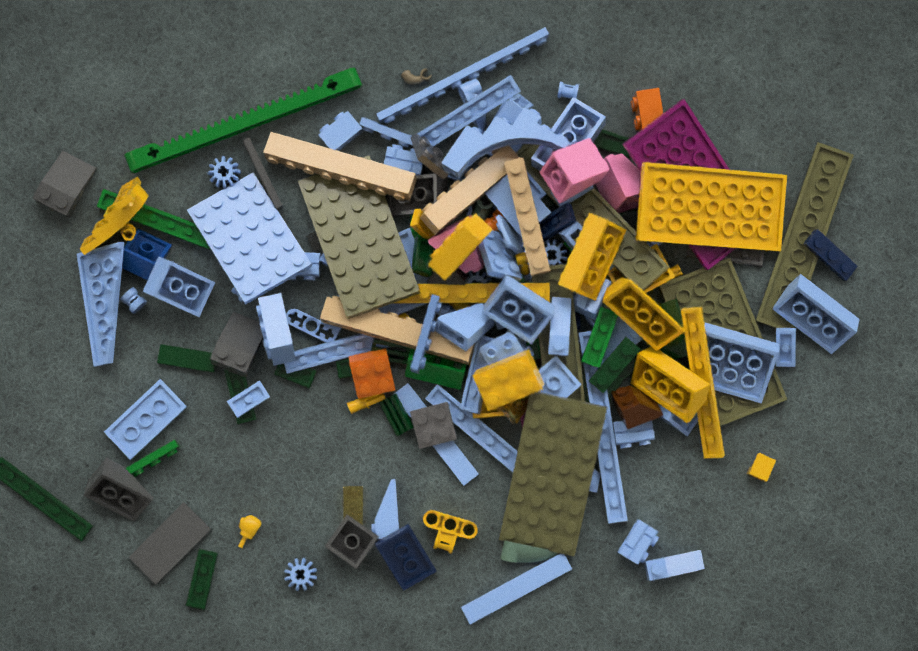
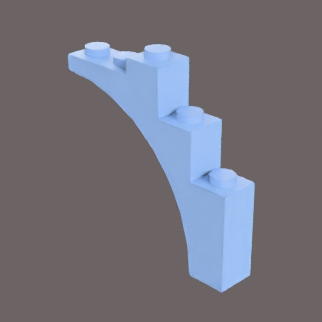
M524 107L513 125L503 117L500 119L495 116L484 134H482L480 129L474 126L471 128L467 125L441 164L444 170L460 178L466 169L480 157L508 145L536 144L558 151L570 146V142H568L569 140L565 136L553 133L552 129L547 125L543 124L541 126L542 120L539 112L532 108L529 110Z

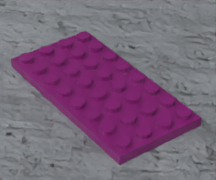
M685 99L680 100L623 143V146L640 172L642 162L730 170ZM688 244L705 270H709L736 249Z

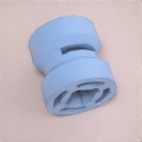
M134 287L129 289L120 298L123 304L129 306L132 314L138 312L147 303L144 297L138 295V291Z

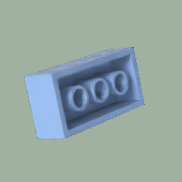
M573 97L552 127V132L556 135L561 134L569 140L570 145L588 138L593 143L606 125V117ZM540 145L531 157V165L541 171L551 154L557 150Z

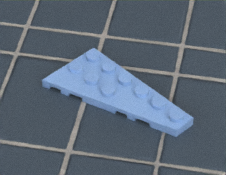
M124 242L99 247L85 255L82 252L77 253L94 367L113 363Z

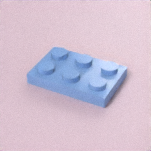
M492 230L478 246L487 274L503 279L507 274L519 282L522 277L513 250L505 246L503 233Z

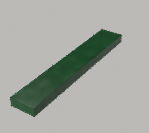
M0 457V481L77 539L83 541L94 525L5 458Z

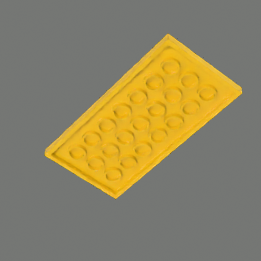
M642 162L636 240L781 251L787 175Z

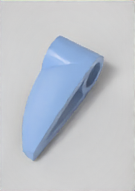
M476 78L457 87L463 104L482 93V87ZM486 114L473 121L475 127L480 129L482 134L485 132Z

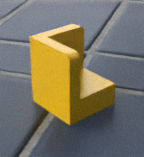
M758 453L747 474L767 482L776 460Z

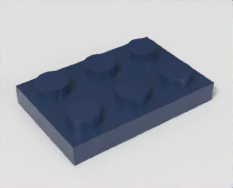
M409 524L375 543L403 591L437 572Z

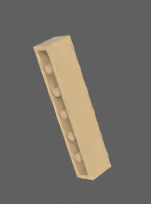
M509 145L493 150V155L489 159L487 157L483 158L478 163L479 167L477 169L471 168L464 175L465 178L461 182L458 179L450 186L451 190L448 193L442 192L436 198L437 202L433 205L429 203L422 209L423 214L420 219L435 235L507 175L504 162L520 158Z
M521 157L505 161L504 164L531 276L550 273L551 270L524 159Z

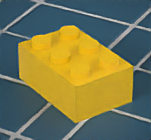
M477 214L471 218L467 216L457 225L454 232L442 242V245L430 256L432 260L428 265L446 280L493 229Z
M529 349L477 369L473 374L474 381L488 411L538 392L544 386L543 379Z

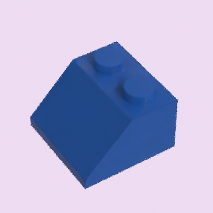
M137 229L134 239L128 241L124 246L122 268L148 280L158 257L166 259L172 245L145 231Z

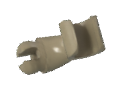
M426 68L421 71L420 76H414L410 70H406L401 74L404 81L411 85L429 81L432 75L427 78L423 76V73L428 70Z

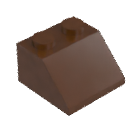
M628 385L611 392L616 411L627 429L664 416L656 401L637 388Z

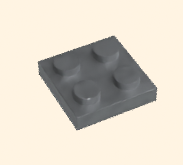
M415 133L411 137L417 159L440 178L445 179L449 174L448 171L443 169L441 164L444 160L443 152L438 147L434 148L426 137H421Z
M448 402L410 411L419 449L457 439Z

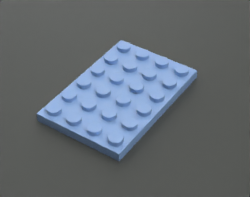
M254 173L247 175L233 183V186L230 185L187 209L191 219L245 305L312 267L311 262Z

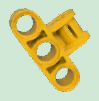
M433 510L427 511L423 516V522L427 527L438 530L433 549L439 548L452 554L457 536L471 539L477 534V526L471 521ZM430 513H434L437 516V522L433 525L428 524L426 521V517ZM447 519H453L456 522V527L453 530L445 528V521ZM468 524L474 527V533L470 536L465 535L463 532L464 526ZM440 541L449 543V545L440 543Z

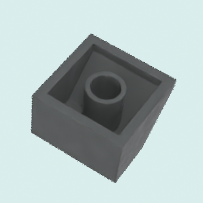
M346 515L325 547L357 569L379 536L349 515Z

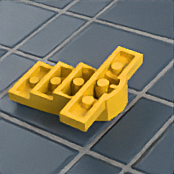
M138 176L121 186L114 204L107 207L104 218L95 224L92 235L84 239L80 247L84 255L114 235L144 205L149 195L141 187L142 182Z

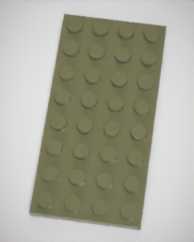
M369 155L363 157L364 159L371 160ZM319 174L298 181L347 319L420 293L384 195H380L371 189L362 190L354 184H342L337 179L332 178L328 180Z
M730 257L719 261L709 270L701 268L659 286L664 301L677 299L680 311L683 308L702 307L704 323L763 339ZM775 367L762 403L715 390L720 426L787 400Z
M541 392L530 394L499 540L549 549L552 552L575 557L605 421L606 406Z

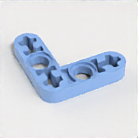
M290 309L286 313L289 325L323 342L336 340L341 328L322 323L321 320L298 309ZM296 312L298 313V318L302 320L303 316L307 317L303 322L302 328L299 327L301 322L296 320L293 323L291 322L290 314L294 315ZM315 321L317 328L314 331H308L306 329L307 322ZM321 324L324 325L323 330H332L333 338L325 339L326 335L321 332L320 336L316 335L320 330Z

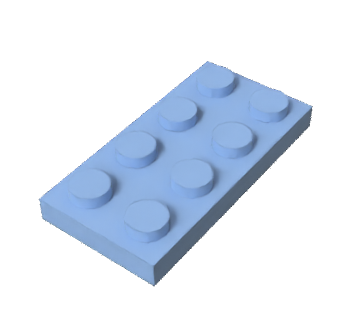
M160 379L104 433L132 460L179 416L187 406Z

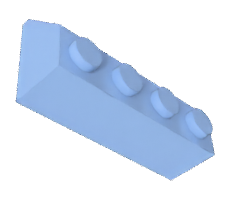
M801 274L787 286L773 307L775 312L831 354L850 339L858 329L859 318Z

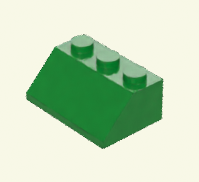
M415 349L410 350L405 377L461 390L466 364L425 353V367L420 369L418 374L411 372L410 368Z

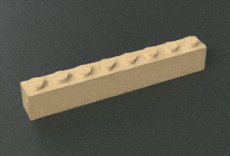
M274 132L270 133L263 152L267 161L272 164H285L290 169H302L305 173L311 175L316 173L328 180L332 178L337 179L342 184H354L362 190H375L380 195L389 194L401 201H404V199L410 201L417 182L416 173Z
M338 296L326 298L320 316L322 323L415 350L423 324L417 323L416 319L406 317V319L399 318V315L396 313L387 312L385 314L380 312V309L347 319ZM436 331L431 332L429 337L432 340L429 351L426 350L425 353L469 365L475 343L467 351H464Z

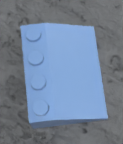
M704 323L714 390L762 403L779 354V344Z

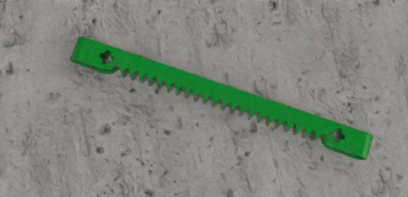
M349 68L325 78L321 87L314 84V89L312 90L308 86L306 93L300 89V95L293 92L292 98L288 94L286 95V100L279 97V103L271 100V106L264 103V108L262 109L258 105L257 111L250 108V114L243 111L242 117L237 113L236 119H233L231 116H229L228 122L221 119V125L215 121L213 128L209 124H207V130L200 127V133H197L194 129L192 136L186 132L185 138L178 135V141L171 138V144L166 140L163 147L155 143L148 144L127 152L124 156L130 172L137 173L352 92L363 85L356 68ZM331 83H333L335 86V90L333 91L330 88ZM153 150L157 152L156 158L151 156Z

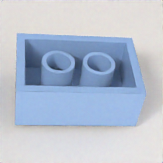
M158 257L143 292L200 317L215 282L167 259Z
M506 274L485 302L483 313L532 344L554 316L555 306Z
M281 293L258 298L260 305L256 306L268 359H272L273 366L296 361Z

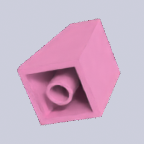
M588 138L553 152L541 169L540 174L560 204L601 181L610 169L598 152L597 147Z
M610 154L606 156L604 160L610 170L601 181L595 183L601 196L618 213L638 208L641 181L640 170L623 154Z
M465 218L445 227L438 234L432 236L428 240L429 244L435 249L439 248L442 242L454 232L457 225ZM479 247L460 265L459 268L463 272L473 271L475 273L483 268L484 262Z

